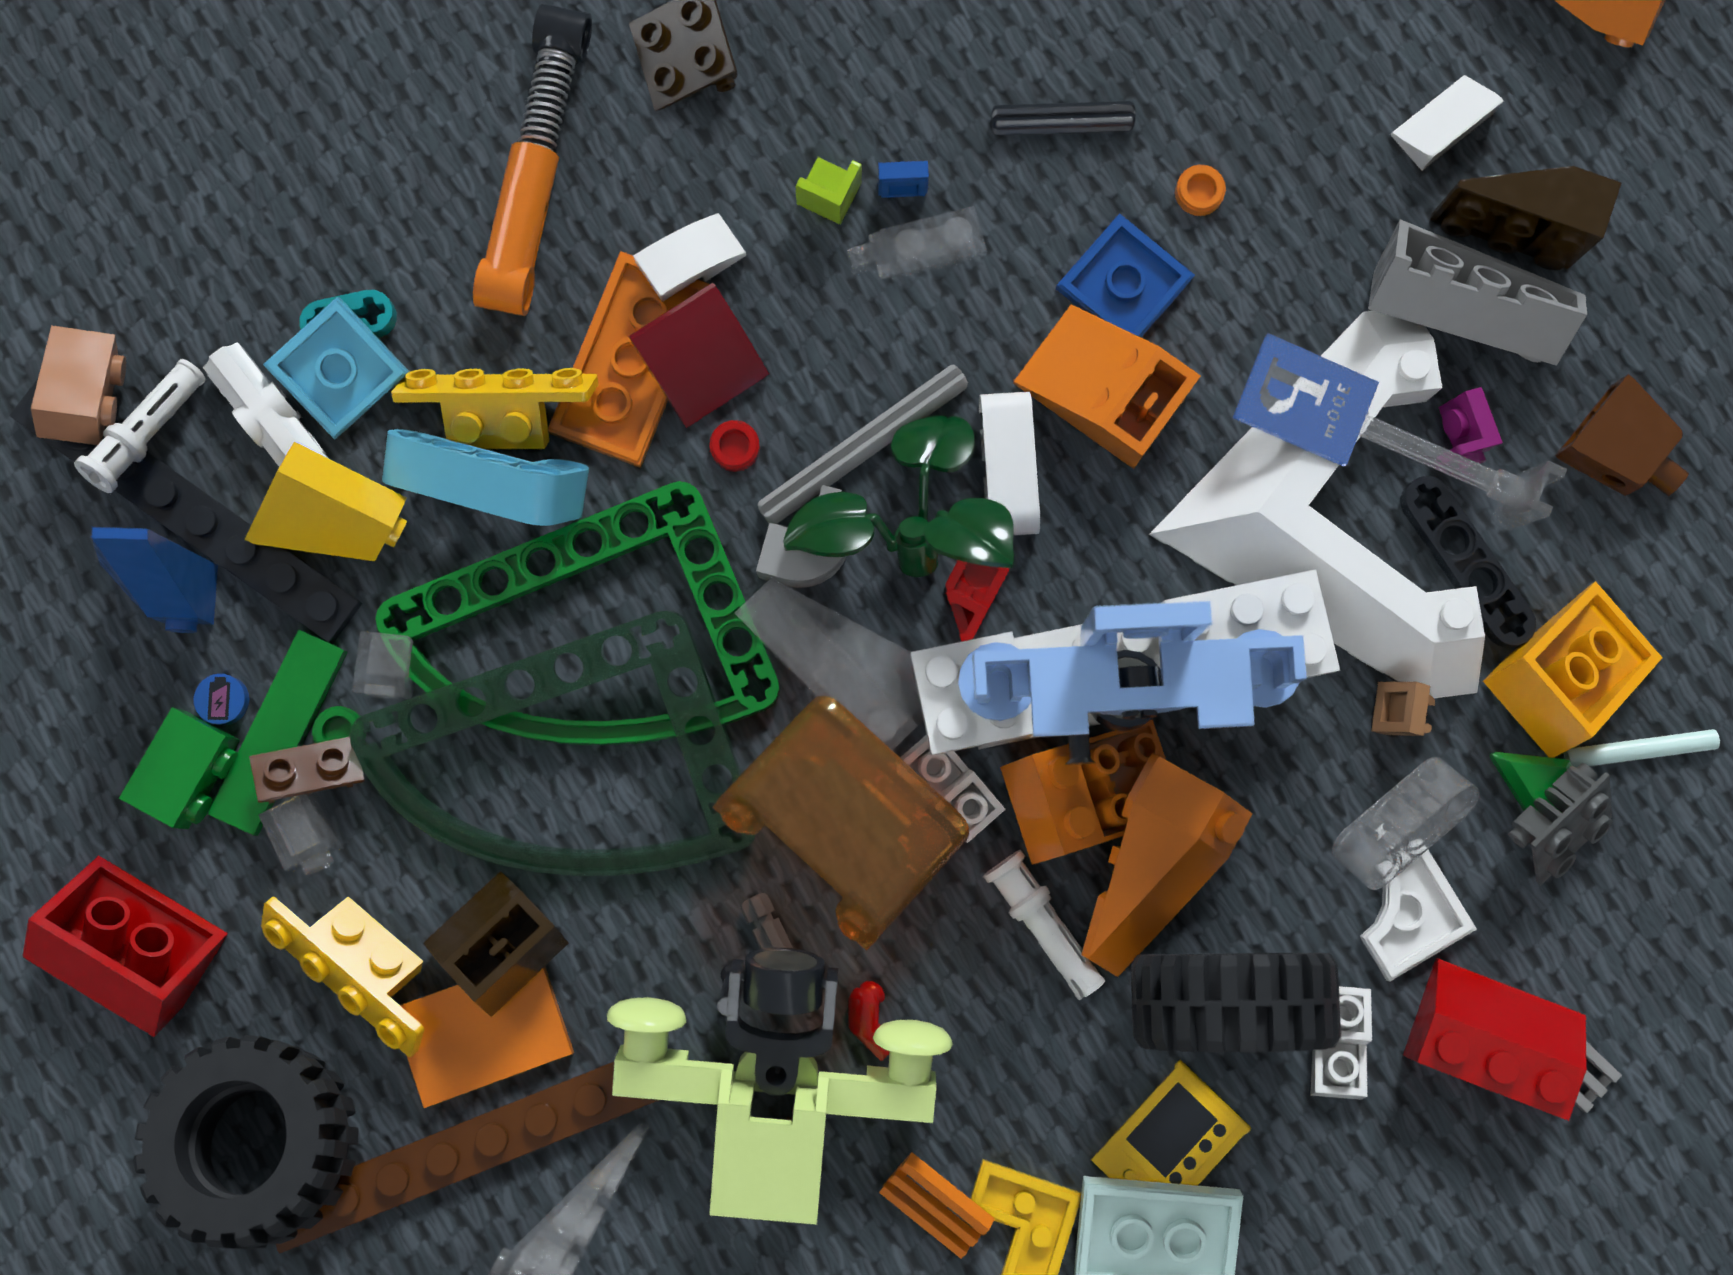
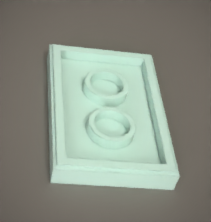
M1083 1176L1074 1275H1235L1243 1203L1241 1190Z

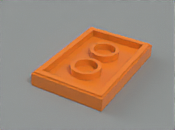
M546 967L542 968L492 1017L480 1008L459 985L400 1005L424 1027L419 1050L412 1057L407 1056L423 1108L574 1053Z

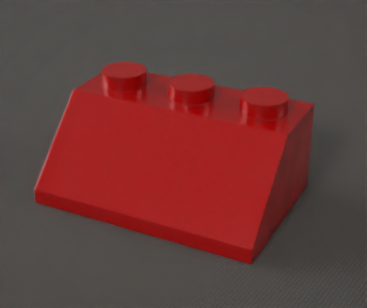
M98 855L28 919L23 958L155 1037L183 1008L228 933Z
M1436 958L1403 1056L1569 1121L1586 1073V1015Z

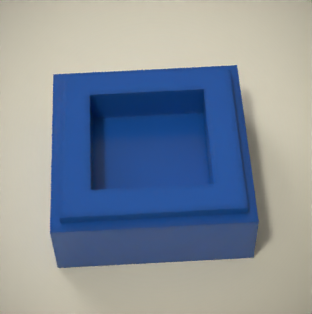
M928 161L878 163V193L881 195V198L925 196L927 193L929 180Z

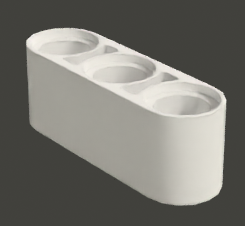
M1030 392L980 394L979 413H982L983 429H980L982 461L986 462V478H984L985 499L997 501L1009 510L1014 523V535L1039 534L1040 507Z

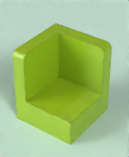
M818 157L807 179L800 177L795 186L797 204L841 225L862 183V164L852 160L848 169L845 170Z

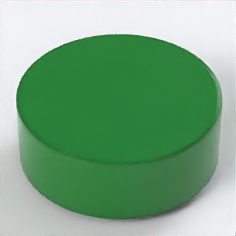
M334 706L324 710L316 718L312 729L314 743L354 736L357 750H359L366 738V725L363 718L356 711L343 706Z

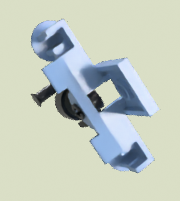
M1200 601L1094 607L1081 625L1080 646L1018 649L1011 644L999 642L982 645L971 652L960 668L958 685L962 699L971 711L985 719L1002 721L1014 718L1027 709L1031 703L1033 737L1068 735L1070 759L1065 765H1085L1096 763L1091 759L1088 713H1091L1098 723L1111 730L1118 731L1140 728L1153 717H1157L1158 713L1193 707L1197 708L1198 729L1254 726L1253 706L1266 708L1281 704L1293 695L1299 683L1307 679L1303 635L1282 636L1275 631L1257 629L1245 632L1236 639L1195 640L1212 625L1211 602ZM1123 632V637L1129 639L1158 637L1161 669L1153 659L1141 652L1131 650L1117 651V633Z

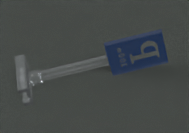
M1268 333L1265 336L1233 419L1343 467L1349 461L1358 436H1361L1486 491L1487 497L1497 501L1490 524L1507 531L1550 516L1553 506L1539 501L1544 486L1563 479L1567 468L1551 461L1544 462L1516 475L1503 469L1495 471L1370 416L1368 410L1378 387V381Z

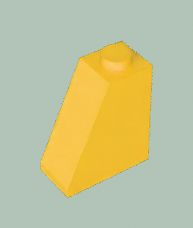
M293 442L277 470L244 540L256 545L375 561L384 544L393 548L396 545L407 523V520L399 517L407 497Z

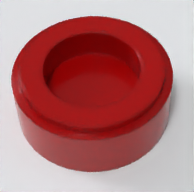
M739 420L726 421L713 431L710 438V451L714 461L721 468L734 472L742 471L753 465L758 458L760 451L759 438L756 431L749 424Z

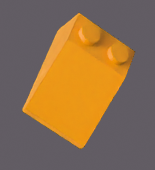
M1595 581L1540 627L1528 642L1519 645L1483 682L1548 757L1554 758L1591 739L1663 657Z

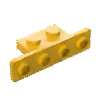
M525 368L512 369L503 374H484V371L480 369H465L451 375H436L434 370L418 369L407 373L391 393L395 403L440 402L445 435L448 440L482 449H545L550 439L544 402H586L598 386L597 374H582V371L576 368L560 369L552 374H533L532 370Z
M271 897L264 903L261 927L264 936L270 944L277 949L288 951L300 962L301 968L310 979L315 982L322 981L337 994L340 1003L349 1013L356 1016L361 1015L376 1028L379 1038L392 1049L399 1048L408 1057H412L419 1050L424 1033L423 1025L391 997L421 972L423 960L349 897L344 899L311 927L305 924L277 898Z

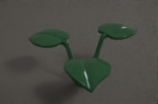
M938 415L924 417L903 425L896 431L891 442L892 454L899 464L911 468L921 467L919 473L918 517L914 516L903 520L895 535H893L878 514H867V503L862 496L848 492L828 493L812 499L796 513L788 525L783 543L785 551L799 550L823 557H845L854 555L866 548L874 537V527H876L886 541L887 551H897L900 570L911 577H923L931 574L938 567V554L972 564L1013 568L1014 523L1011 513L1004 505L984 498L960 500L951 507L949 513L940 510L937 512L936 517L928 522V491L931 468L946 473L958 471L971 459L975 447L974 433L966 420L957 416L947 417Z

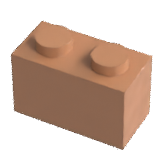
M51 325L31 405L37 437L98 445L102 441L105 426L108 427L115 424L117 398L112 397L114 385L122 386L124 383L126 357L118 355L116 336L114 334Z

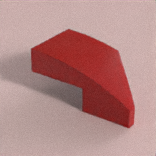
M959 560L955 564L945 586L947 598L960 633L961 642L974 638L1010 568L984 566Z

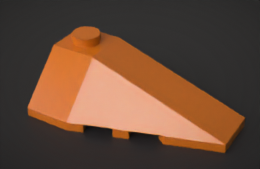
M1152 753L1126 798L1121 816L1128 818L1122 843L1121 846H1112L1108 862L1115 865L1109 888L1108 891H1104L1097 898L1081 954L1117 977L1122 974L1136 956L1149 945L1228 860L1252 816L1250 811L1225 792Z

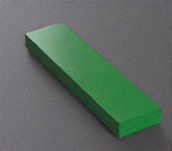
M298 630L208 815L253 836L259 835L274 803L269 804V801L258 803L249 756L303 745L348 653L347 651Z

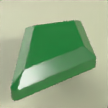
M1493 752L1490 754V759L1523 811L1530 805L1536 809L1533 802L1537 798H1542L1555 807L1547 799L1544 791L1548 787L1553 788V783L1572 766L1570 760Z

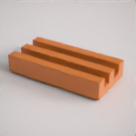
M913 1152L891 1174L879 1191L883 1197L960 1259L967 1254L970 1246L973 1247L979 1241L981 1235L984 1236L989 1231L995 1219Z

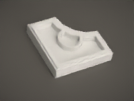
M1418 840L1376 866L1383 884L1382 906L1375 922L1360 935V938L1386 981L1394 980L1477 930L1423 840Z

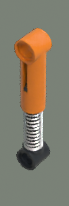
M541 4L537 9L533 25L532 47L533 52L538 54V63L535 64L536 71L533 73L534 79L531 81L532 88L529 89L530 96L527 97L529 104L525 106L527 112L523 116L525 120L522 122L523 128L520 130L521 137L518 138V142L511 144L486 257L480 260L475 274L473 302L476 307L526 316L529 312L535 286L534 267L559 161V156L552 149L557 147L554 141L559 139L556 132L561 130L558 124L562 123L563 120L559 116L564 115L562 108L566 106L564 100L568 98L566 92L570 90L568 83L572 82L570 75L574 73L572 69L575 68L578 62H585L592 35V16L590 13Z

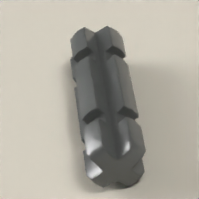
M766 893L755 895L741 904L740 909L747 923L753 922L756 928L751 932L760 949L772 947L794 949L779 917L773 919L771 912L775 911Z

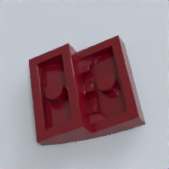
M714 283L709 284L628 336L650 374L657 381L686 428L769 375L751 341Z

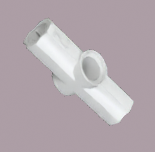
M238 342L230 346H223L209 356L207 364L203 367L208 374L207 376L233 406L232 414L257 445L267 450L279 467L293 442L328 458L326 452L320 447L316 439L300 422L299 419L302 418L300 413L295 411L285 400L287 396L273 381L269 382Z

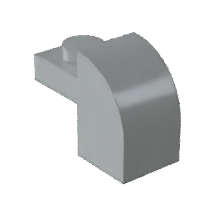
M822 485L819 496L842 492V490ZM769 523L756 573L759 579L795 588L811 587L831 578L843 565L847 556L823 557L799 550L785 551L783 541L788 527Z

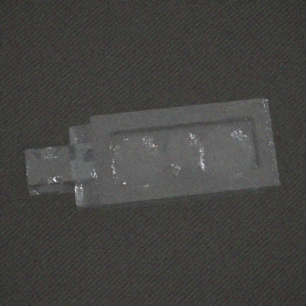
M974 206L880 229L879 232L868 235L870 243L847 250V258L852 276L877 269L880 279L891 278L892 280L986 257L987 254Z

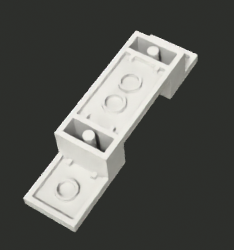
M1316 569L1168 599L1162 602H1211L1212 625L1195 640L1236 639L1245 632L1257 629L1275 631L1282 636L1303 635L1307 678L1335 673L1340 670ZM1081 625L1014 638L1013 632H1007L910 652L931 756L978 746L979 750L1037 738L1033 737L1031 703L1027 709L1016 717L1002 721L985 719L971 711L962 699L958 685L960 668L971 652L982 645L994 642L1011 644L1018 649L1080 646ZM1123 632L1117 633V651L1131 650L1141 652L1153 659L1161 669L1158 637L1129 639L1123 637ZM1088 713L1089 727L1100 725L1091 713Z

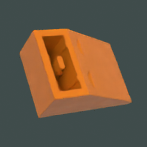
M1071 304L1013 381V384L1024 392H1030L1031 397L1134 469L1191 392L1201 375L1160 346Z
M1149 720L1137 729L1129 731L1115 730L1089 738L1091 759L1096 762L1094 764L1065 765L1070 759L1069 744L1032 754L1000 767L1032 865L1124 836L1128 818L1121 815L1127 796L1151 753L1166 760L1153 720Z

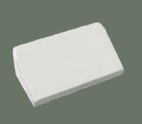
M1464 75L1393 131L1391 136L1421 170H1424L1493 115L1504 100L1495 92Z

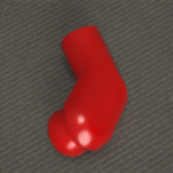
M865 981L859 988H854L848 998V1026L850 1031L882 1061L890 1054V1051L875 1044L873 1036L877 1028L881 1026L879 1024V1004L885 1000L883 988L878 983Z

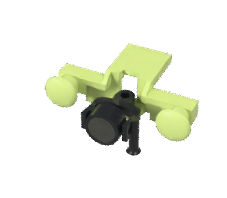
M772 947L758 949L746 956L745 966H743L744 960L733 959V962L726 965L721 971L720 977L723 985L717 1009L721 1014L727 1016V1042L734 1048L744 1051L739 1059L736 1072L733 1071L734 1064L688 1060L689 1050L668 1049L669 1031L679 1029L686 1023L685 1013L680 1006L668 1000L651 997L626 999L613 1005L608 1010L607 1021L613 1026L624 1030V1045H620L614 1061L612 1096L718 1105L710 1215L817 1224L826 1114L933 1123L936 1097V1071H931L933 1055L943 1054L949 1051L953 1045L949 1034L939 1026L918 1020H895L883 1023L877 1028L873 1036L875 1044L890 1051L888 1067L867 1066V1075L819 1071L818 1076L817 1063L814 1057L826 1053L832 1046L838 968L828 967L827 979H824L825 962L823 958L811 952L792 948ZM823 989L826 990L823 1023L820 1027L811 1031L800 1033L765 1031L745 1023L739 1015L742 990V998L746 1005L762 1012L779 1015L806 1014L818 1010L822 1005ZM773 1066L782 1067L779 1074L775 1073L776 1068ZM754 1091L765 1092L772 1096L796 1095L793 1121L751 1117Z

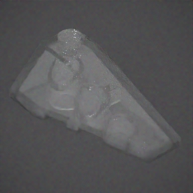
M770 578L734 613L873 759L881 762L923 720L910 651L773 578Z
M641 1121L518 1242L512 1251L504 1247L489 1275H574L651 1125Z

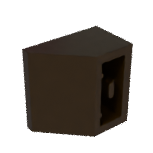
M500 871L423 944L465 993L492 1017L564 949L569 942L525 894Z

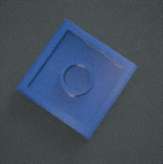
M1119 213L1057 284L1056 290L1078 308L1142 338L1193 280L1195 275Z

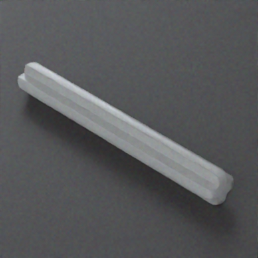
M956 365L948 366L761 499L757 505L762 516L768 523H779L817 496L821 491L822 485L831 486L890 444L896 431L903 425L929 416L963 392L968 382L962 371Z

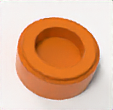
M1195 165L1186 169L1179 177L1175 187V197L1179 206L1185 212L1195 216H1204L1214 212L1220 206L1226 192V185L1222 175L1216 169L1207 165Z

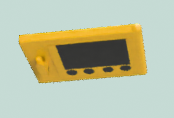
M1179 1060L1174 1066L1175 1069L1096 1153L1091 1161L1109 1178L1198 1186L1244 1134L1250 1132L1251 1127L1182 1060Z

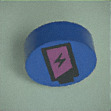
M214 674L205 678L196 688L194 706L196 712L203 720L215 725L226 726L239 721L244 716L249 706V693L246 686L239 679L226 674Z

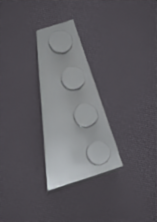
M1401 219L1374 270L1368 309L1519 354L1521 357L1532 362L1543 361L1556 366L1587 316L1586 295Z

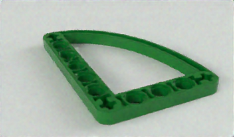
M682 481L667 484L393 596L381 604L375 618L377 629L390 654L407 676L432 698L466 718L492 729L527 739L575 745H618L681 737L724 726L766 711L775 704L780 692L777 676L702 496L696 487ZM677 493H681L684 499H694L695 503L688 506L690 513L688 516L680 518L677 511L665 514L662 518L667 526L658 529L656 516L648 504L657 501L658 508L661 511L674 504L672 496ZM631 512H641L647 516L649 521L645 534L637 538L627 537L621 531L623 518ZM589 530L597 532L602 538V546L599 552L591 557H583L577 554L574 544L578 535ZM669 536L735 695L692 709L639 719L571 721L532 716L501 708L479 699L451 683L428 662L413 641ZM696 538H705L714 546V554L705 564H693L686 557V547ZM537 550H549L555 556L556 562L553 570L545 576L533 575L528 568L529 558ZM496 568L504 570L509 580L505 591L499 595H487L483 591L481 584L485 573ZM713 584H726L733 591L731 604L723 610H713L705 603V592ZM445 588H455L461 594L462 601L460 607L453 614H440L435 607L437 594ZM423 597L424 608L433 619L432 622L425 625V618L419 615L406 622L408 630L404 633L396 627L389 628L388 622L395 618L393 610L400 608L405 613L417 611L421 608L416 603V599ZM743 629L751 635L752 647L745 655L737 657L725 651L723 645L724 638L731 630ZM758 655L761 656L763 664L753 665L757 677L760 681L769 680L771 682V687L765 690L766 699L762 702H757L754 696L744 697L742 690L749 687L747 676L744 670L734 675L731 669L732 666L748 664Z

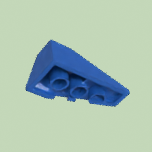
M92 527V541L100 565L147 617L165 623V631L176 633H197L198 624L214 625L217 564L149 529Z

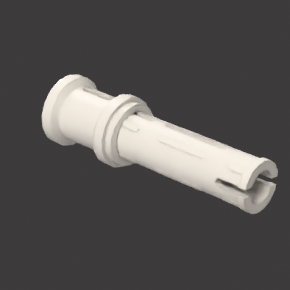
M180 359L170 373L145 397L122 424L115 423L109 425L103 431L105 438L88 456L81 455L74 462L78 472L98 489L106 493H112L118 487L116 480L133 461L140 462L146 456V443L175 414L191 394L205 382L206 379L203 373L191 362Z
M1018 850L990 869L983 877L987 883L993 882L1011 907L1008 912L1013 919L1016 918L1017 921L1023 920L1057 970L1065 978L1076 998L1081 1000L1084 996L1087 997L1101 987L1105 979L1100 975L1095 966L1092 965L1090 960L1081 955L1083 949L1049 903L1051 899L1047 886H1040L1023 863L1025 855L1021 850Z

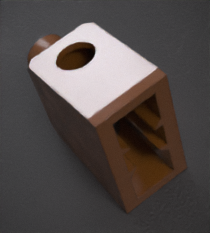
M1629 374L1608 388L1555 455L1562 462L1624 496L1642 488L1647 481L1665 495L1670 496L1683 484L1689 475L1686 470L1668 457L1683 437L1681 428Z

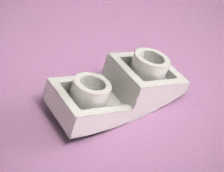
M718 213L673 232L633 255L635 263L663 302L701 277L705 282L745 257L746 252Z
M927 735L896 761L897 765L967 843L1006 810L975 772L965 765L955 751L931 756Z
M1339 987L1341 1038L1335 1048L1313 1050L1310 1095L1362 1100L1367 1097L1366 1044L1372 1041L1371 989Z

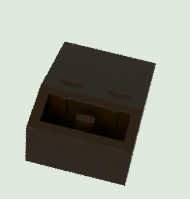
M1576 166L1462 179L1432 212L1430 221L1442 224L1441 229L1449 235L1455 237L1473 235L1487 240L1488 246L1494 251L1505 254H1512L1518 251L1535 257L1534 262L1542 268L1549 270L1569 269L1604 238L1622 183Z

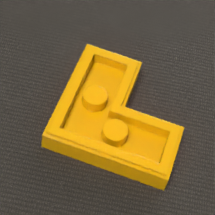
M982 1159L970 1199L994 1217V1221L1015 1228L1001 1275H1058L1080 1205L1081 1192Z

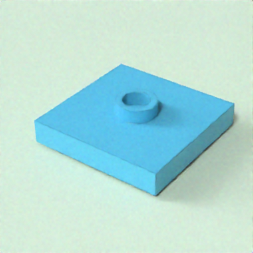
M336 297L263 364L334 440L409 373L408 369L340 297Z

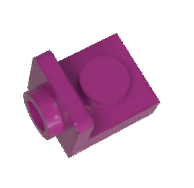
M1482 387L1465 391L1438 407L1442 416L1444 431L1450 438L1453 448L1433 458L1436 469L1451 464L1455 465L1457 471L1474 467L1486 461L1485 452L1503 443Z

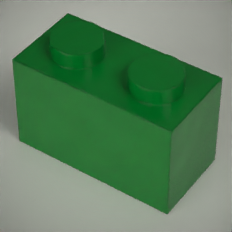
M172 707L119 799L172 828L189 830L192 823L195 825L199 824L209 812L213 799L208 795L218 778H226L231 765L238 755V752L234 750L240 740L188 711Z

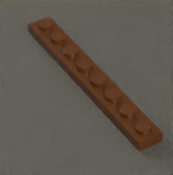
M614 1061L354 1165L351 1176L341 1175L336 1185L344 1191L334 1206L323 1205L319 1209L323 1214V1219L311 1229L299 1228L297 1229L296 1238L282 1244H276L278 1253L280 1254L659 1100L612 1096Z

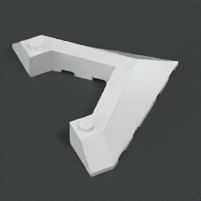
M1362 312L1318 358L1376 384L1351 448L1382 407L1427 402L1442 389L1435 342L1427 328L1423 325L1380 312ZM1299 378L1291 386L1293 390L1290 398L1286 399V401L1283 400V402L1278 400L1267 412L1274 415L1275 413L1287 412V409L1291 408L1298 390L1315 397L1314 406L1318 407L1328 382L1323 380L1320 387ZM1338 384L1336 391L1348 395L1350 389L1347 388L1346 392H1344L1343 388L1339 390L1340 384ZM1337 396L1336 398H1332L1331 402L1333 403V406L1340 408L1339 405L1334 404V400L1337 399L1342 401L1343 399ZM1330 410V412L1327 411L1326 414L1327 417L1329 413L1337 415V413L1332 410ZM1330 417L1327 418V419L1330 420V421H1333V422L1335 421L1334 419H1332V418H1330ZM1327 425L1326 430H1325L1324 435H1323L1324 437H1326V438H1328V439H1330L1331 437L1328 436V435H1326V434H1327V433H1329V434H1332V433H1333V432L1329 431L1328 429L1330 428V429L1334 430V427L1329 426V425ZM1252 427L1149 534L1235 585L1316 569L1334 644L1398 682H1419L1430 685L1429 695L1434 699L1478 692L1485 633L1477 587L1426 593L1311 508L1309 504L1339 466L1332 461Z

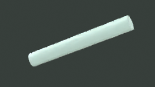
M1712 729L1571 748L1563 754L1564 759L1570 760L1571 765L1577 768L1581 763L1595 766L1715 750L1720 746V739L1717 731Z

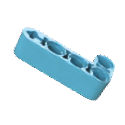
M394 429L389 430L387 433L382 482L393 487L531 525L549 526L582 518L589 467L578 462L561 459L530 462L422 432Z

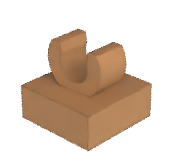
M1378 682L1371 731L1386 735L1424 736V733L1431 732L1432 725L1425 724L1428 706H1435V699L1429 695L1430 685L1419 682Z

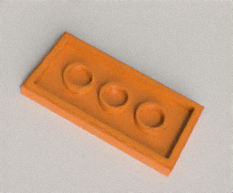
M620 251L573 368L581 370L582 374H597L598 386L586 402H558L548 427L549 434L641 468L668 399L657 381L650 374L628 336L709 284L696 280L662 302L635 263L633 255Z

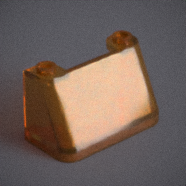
M817 696L801 710L728 787L712 807L722 816L725 824L735 832L755 835L767 826L843 897L835 909L841 932L847 938L856 941L866 951L880 938L969 837V827L959 811L848 709L834 698L828 696Z

